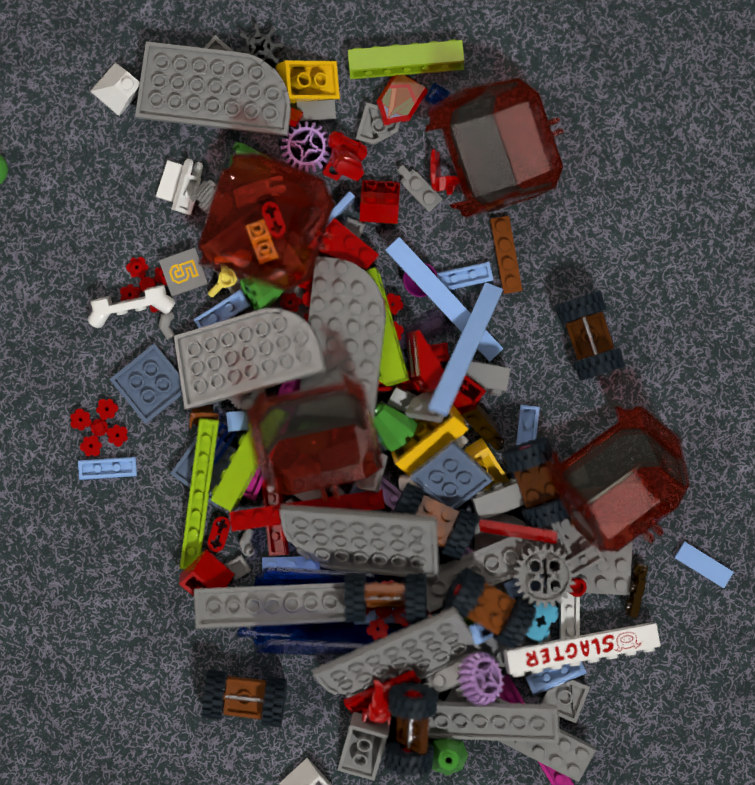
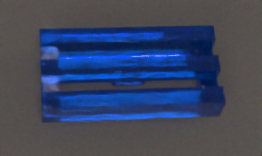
M221 423L218 427V434L223 428L226 431L216 443L215 452L228 433L232 435L214 459V465L217 464L238 434L235 431L228 432V426L224 423Z

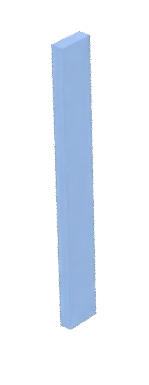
M398 237L385 251L448 319L463 332L471 313L406 243ZM485 330L477 350L490 362L503 348Z
M485 282L431 400L430 410L445 416L448 415L501 297L502 288Z

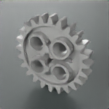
M545 544L542 545L541 550L536 545L534 547L535 552L527 549L529 555L527 556L522 553L521 556L524 560L516 561L520 567H514V570L518 572L517 575L513 576V578L518 579L514 586H520L517 593L524 592L522 599L529 597V604L536 601V607L543 603L544 608H547V604L550 602L551 606L554 607L555 600L561 604V597L568 599L566 592H573L569 586L576 585L575 582L571 581V578L577 576L576 574H571L575 567H569L568 564L572 562V559L566 561L567 553L560 555V548L554 552L553 545L549 547V550H546ZM543 559H546V574L550 576L546 579V594L543 593V578H540V574H543ZM532 561L539 563L540 568L537 572L530 570L529 565ZM551 561H556L559 564L558 571L553 572L549 569ZM534 580L540 584V589L537 592L530 589V583ZM552 580L557 581L560 585L556 592L550 589L549 585Z

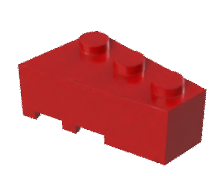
M335 218L310 247L311 250L328 257L349 261L364 271L369 270L379 258L378 253Z

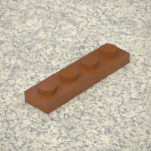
M504 216L490 219L503 295L521 292L523 290L510 217Z

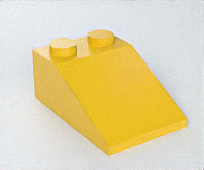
M285 60L275 65L277 73L287 88L290 103L340 99L337 61Z
M482 438L463 449L492 476V482L483 489H490L493 484L498 482L506 483L510 481Z

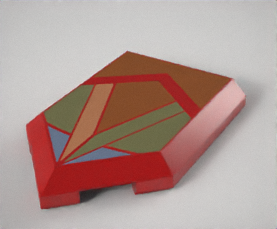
M405 75L392 76L376 101L381 113L383 126L396 122L410 121L428 92L426 87Z

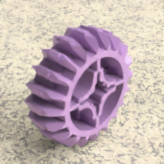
M305 121V127H301L300 123L297 124V130L293 126L290 127L293 133L288 132L287 137L289 139L282 138V142L287 145L281 146V150L286 151L282 154L283 158L289 157L285 161L286 164L293 162L291 169H295L298 165L299 173H301L302 168H305V172L308 174L310 167H312L313 172H316V165L320 169L323 168L321 161L326 164L328 163V159L325 156H331V153L327 150L332 148L327 144L328 138H325L328 132L320 133L323 129L322 126H319L316 130V123L313 122L311 127H308V122ZM308 133L304 140L294 141L298 135ZM314 135L321 140L323 149L318 148V146L312 143ZM309 141L312 149H308L304 155V148H301V146H306ZM291 146L301 151L300 161L291 153ZM309 155H320L314 161L306 162Z
M476 652L469 654L465 659H462V664L459 665L461 670L457 673L460 675V679L457 681L461 683L460 689H463V695L467 696V701H472L473 704L487 705V703H493L495 699L500 697L499 694L503 692L501 688L504 685L502 682L504 676L501 675L502 668L498 667L499 662L495 661V657L490 656L489 653Z

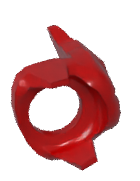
M433 149L429 160L431 188L436 192L446 189L447 195H452L455 187L460 183L459 178L456 176L441 177L440 152H436Z
M374 680L375 692L372 694V701L369 703V706L363 707L362 722H365L368 716L373 722L384 723L388 720V726H390L391 713L388 710L389 689L393 686V682L389 681L382 684L379 680Z

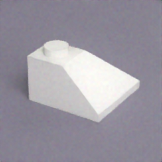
M114 63L90 92L120 116L137 97L140 82L121 66Z

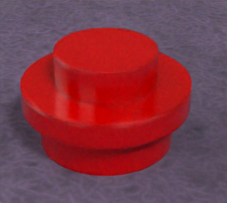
M574 577L571 581L575 582L576 585L569 586L573 590V592L569 593L572 596L579 597L586 592L587 585L583 579Z

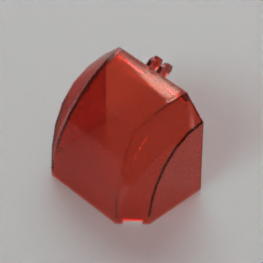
M259 152L234 154L232 157L233 163L227 170L223 169L220 174L198 243V250L202 254L199 265L251 283L289 291L311 279L320 249H329V246L322 242L323 238L332 239L333 236L326 232L334 207L332 197L324 179ZM267 202H274L279 207L286 232L279 239L271 237L278 258L260 264L246 225L264 219L262 216V206ZM268 207V211L265 213H269L272 219L274 218L273 212L275 209L272 210L271 207ZM274 222V229L272 231H276L278 234L282 227H278L277 223Z

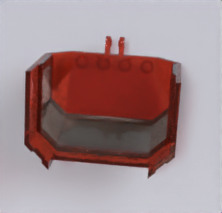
M520 78L463 88L429 108L428 116L430 121L429 125L425 127V132L443 130L466 200L450 204L449 206L461 211L463 217L469 218L532 200L556 188L563 164L554 137L564 134L563 129H557L552 132L550 126L558 124L560 122L559 117L548 121L540 94Z
M341 371L343 381L268 398L264 390H261L257 400L247 409V417L256 467L269 493L294 495L320 489L323 502H327L326 487L332 486L333 497L335 500L340 499L337 485L367 479L384 468L377 431L364 384L359 381L356 382Z
M634 406L633 409L615 407L618 423L562 463L559 462L557 453L553 451V464L551 465L550 473L555 490L575 529L599 551L618 552L641 534L649 543L654 542L655 539L648 529L652 528L657 535H663L664 532L657 523L679 507L690 486L680 437L642 406Z

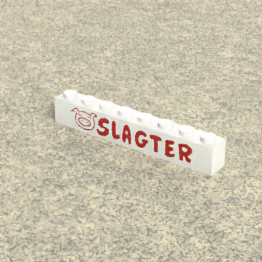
M650 622L526 645L514 649H504L503 653L507 673L513 674V677L523 676L524 672L527 671L540 673L543 672V668L550 667L551 670L561 669L564 664L577 666L581 665L580 661L588 660V663L598 662L599 658L602 657L615 659L618 658V654L625 653V656L637 654L636 651L639 650L652 652L655 651V647H660L657 623Z

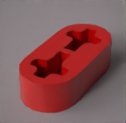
M265 203L262 206V216L270 236L279 239L286 232L281 212L276 203ZM268 207H271L272 210L275 209L273 212L274 218L272 219L269 213H265L268 211ZM274 222L277 223L278 227H282L278 234L276 231H272L274 229Z
M225 516L217 517L213 522L208 539V548L213 552H219L225 547L231 527L230 520ZM223 519L225 524H227V528H223L222 532L218 533L219 526L217 522H221ZM217 535H220L219 542L222 545L215 549L211 541L216 540Z

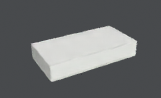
M167 160L156 194L157 198L170 202L174 201L181 173H183V165Z

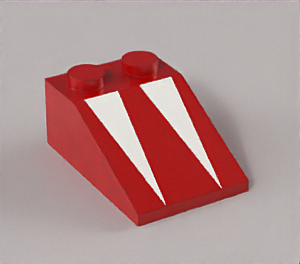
M420 330L409 332L406 334L410 377L412 379L411 384L417 392H431L438 387L445 371Z

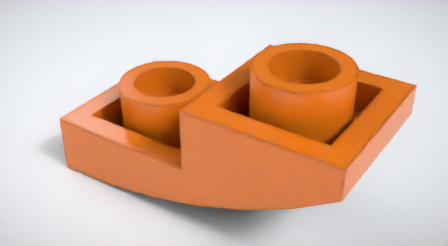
M264 219L246 225L259 263L262 264L278 258Z

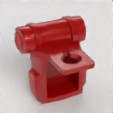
M333 131L327 140L328 146L332 148L330 160L322 170V174L336 181L339 180L341 175L358 181L364 174L361 161L367 155V146L363 145L360 141L357 142L346 137L342 132ZM333 166L337 173H330V167Z

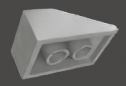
M471 362L465 375L483 389L489 391V395L500 396L507 391L510 368Z
M353 712L337 771L375 781L390 726H388V721L384 723L373 722L367 716L365 722H362V714Z

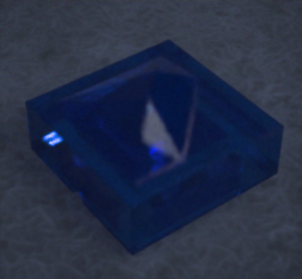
M433 83L425 101L442 109L450 91Z

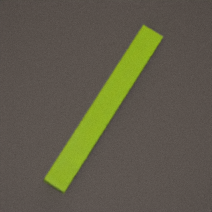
M199 418L180 569H186L202 554L219 420Z

